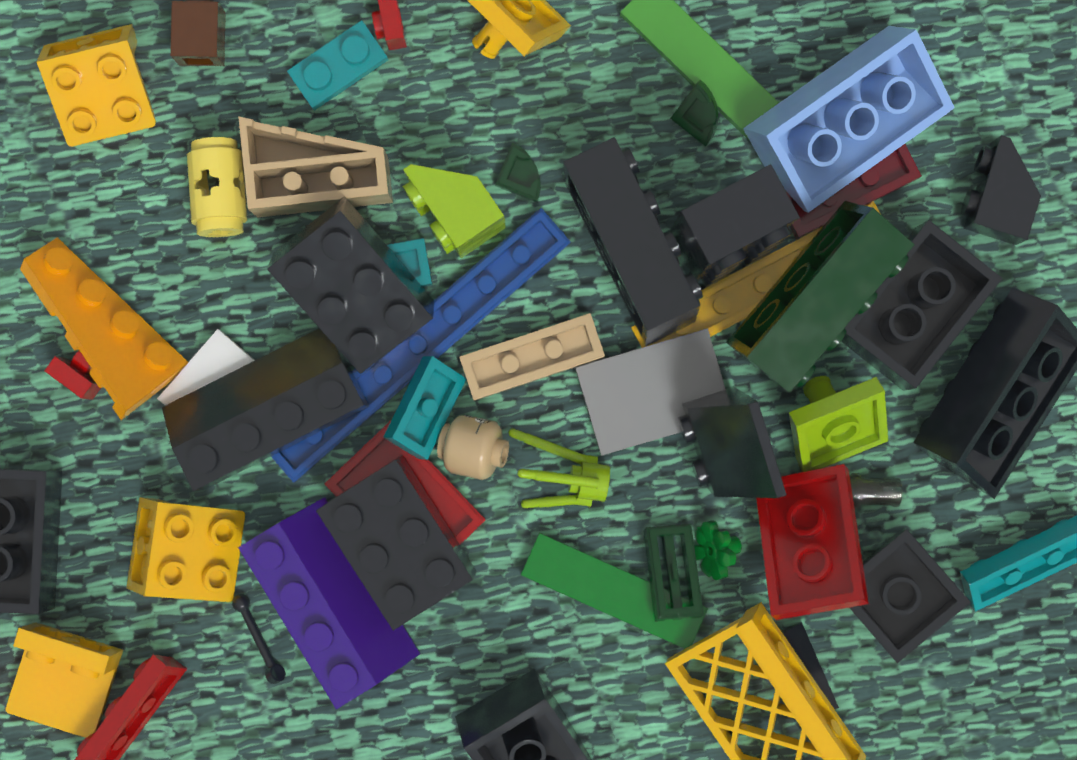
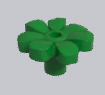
M716 521L703 522L695 530L694 538L699 544L694 546L696 561L703 560L701 570L707 577L712 576L716 581L727 578V567L735 565L736 554H739L742 549L741 541L737 536L730 537L727 530L719 531Z

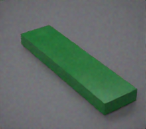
M540 532L521 572L523 577L684 649L693 645L708 610L707 607L703 606L704 615L701 618L691 619V617L681 620L667 619L655 622L649 581ZM664 588L666 609L672 608L670 592ZM681 596L682 606L690 607L689 599Z

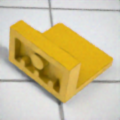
M132 24L43 46L37 60V65L68 146L73 147L155 126V115L134 56L137 39Z
M140 497L127 589L148 597L219 602L233 601L240 557L238 547L242 543L245 512L235 509L176 504L160 499Z
M37 622L18 628L13 646L23 649L24 653L5 708L6 712L84 738L95 733L99 727L123 649Z

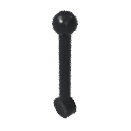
M244 594L235 596L232 606L235 611L241 612L267 666L265 671L267 681L271 684L283 681L286 675L285 669L280 664L275 663L249 610L250 599Z

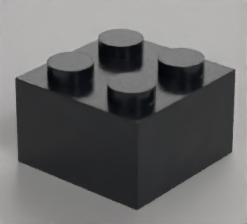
M903 527L863 561L869 604L850 607V609L896 663H899L971 602L913 535Z

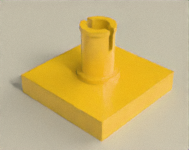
M467 0L488 20L478 35H475L472 39V43L476 49L483 43L486 44L480 53L490 59H494L499 54L500 49L507 40L523 56H526L557 41L571 26L546 0Z

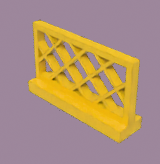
M762 602L746 610L743 617L669 657L665 662V665L730 760H768L771 743L797 750L795 760H802L803 752L821 757L823 760H866L865 753ZM738 634L748 649L747 661L743 662L722 656L723 642ZM715 647L714 653H711V652H708V651H707V650H709V649ZM691 659L712 664L709 682L691 678L683 664ZM754 659L758 665L753 664ZM719 666L744 673L741 692L715 685ZM751 675L770 681L775 689L773 701L747 694ZM713 695L738 702L735 721L717 716L711 707ZM780 697L785 704L779 703ZM745 705L770 711L767 730L741 723ZM777 714L796 719L802 728L800 739L773 732ZM739 734L765 741L761 759L743 754L737 745ZM806 737L809 738L811 743L806 741Z

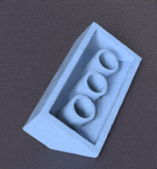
M887 26L743 129L763 166L772 165L787 193L805 212L809 213L955 107L917 30Z

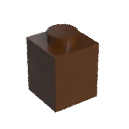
M214 0L172 1L170 56L179 66H225L226 12L219 2H214Z

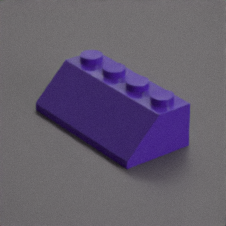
M323 497L238 548L337 710L386 679L421 653L404 625H401L394 631L392 630L316 512L317 509L328 503L326 497Z

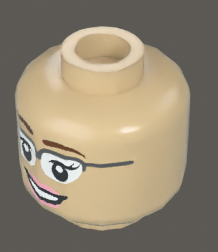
M468 415L456 417L451 424L446 423L441 430L437 445L438 458L444 461V466L450 473L479 480L491 477L496 467L503 468L509 453V441L503 440L502 429L497 422Z

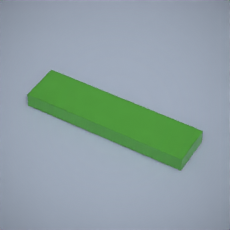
M632 0L620 12V16L693 87L698 81H703L712 92L718 111L748 140L749 138L743 128L779 103L674 0Z

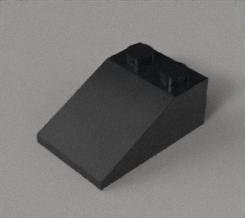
M732 386L726 388V390L682 403L685 415L678 417V422L686 444L693 442L698 459L691 461L699 487L707 485L708 490L715 497L779 498L787 495L757 400Z
M535 669L455 716L463 748L472 760H592L557 700Z

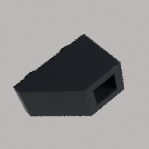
M1001 135L992 141L989 146H982L975 162L974 171L988 177L987 180L977 185L976 190H968L962 204L961 215L967 216L964 229L1017 245L1028 240L1041 195L1011 138Z

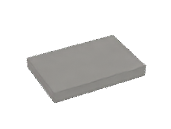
M708 328L575 367L601 456L680 433L678 417L685 415L682 403L726 390Z

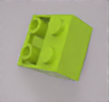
M413 164L403 169L409 181L402 186L406 191V195L421 217L429 211L432 212L435 221L429 226L447 254L455 250L459 257L463 258L506 229L503 213L477 176Z

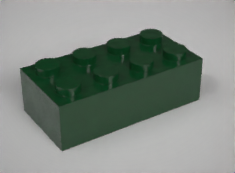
M844 201L726 343L766 377L790 393L795 386L797 388L801 387L811 378L816 369L814 363L825 350L831 351L843 340L847 332L845 327L856 314L864 313L872 306L878 295L876 290L887 277H894L904 268L909 259L907 253L915 244L873 207Z

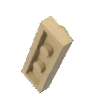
M591 313L459 356L473 400L476 401L605 358V354Z

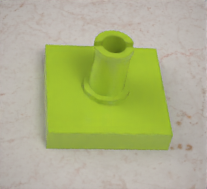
M815 377L809 380L803 387L804 394L809 399L810 404L789 412L796 460L802 472L827 467L888 442L885 390L877 377L837 393L829 377Z

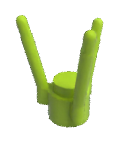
M513 428L509 430L508 434L512 438L580 464V466L572 465L570 474L519 469L517 474L520 478L568 484V492L576 493L575 495L524 499L521 502L523 508L566 505L591 507L593 500L606 501L610 481V466L598 464V456L581 454Z

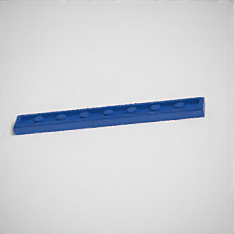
M540 208L434 300L432 320L360 374L356 369L352 371L370 407L271 457L292 482L295 483L410 383L423 356H433L436 359L442 356L571 244V241L543 209Z

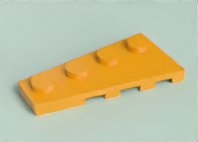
M55 238L24 258L20 267L21 272L49 314L58 317L67 331L65 338L74 351L80 350L91 367L89 374L99 389L104 387L114 401L112 408L120 420H123L173 381L188 364V361L59 238Z

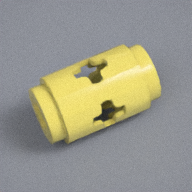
M208 137L192 141L191 152L187 154L191 223L196 225L197 235L203 237H228L243 233V223L247 221L243 157L242 151L238 149L237 141L226 137ZM206 170H209L211 177L219 178L220 181L219 186L211 187L210 191Z

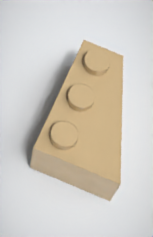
M238 116L248 210L257 218L328 210L344 196L354 207L393 203L389 159L383 147L327 135H315L298 131L295 128L273 126Z

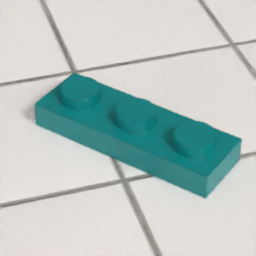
M1077 515L1070 519L1061 520L1053 527L1029 539L1020 540L1010 548L987 559L978 560L969 568L960 571L965 596L971 602L970 605L976 612L1077 563Z

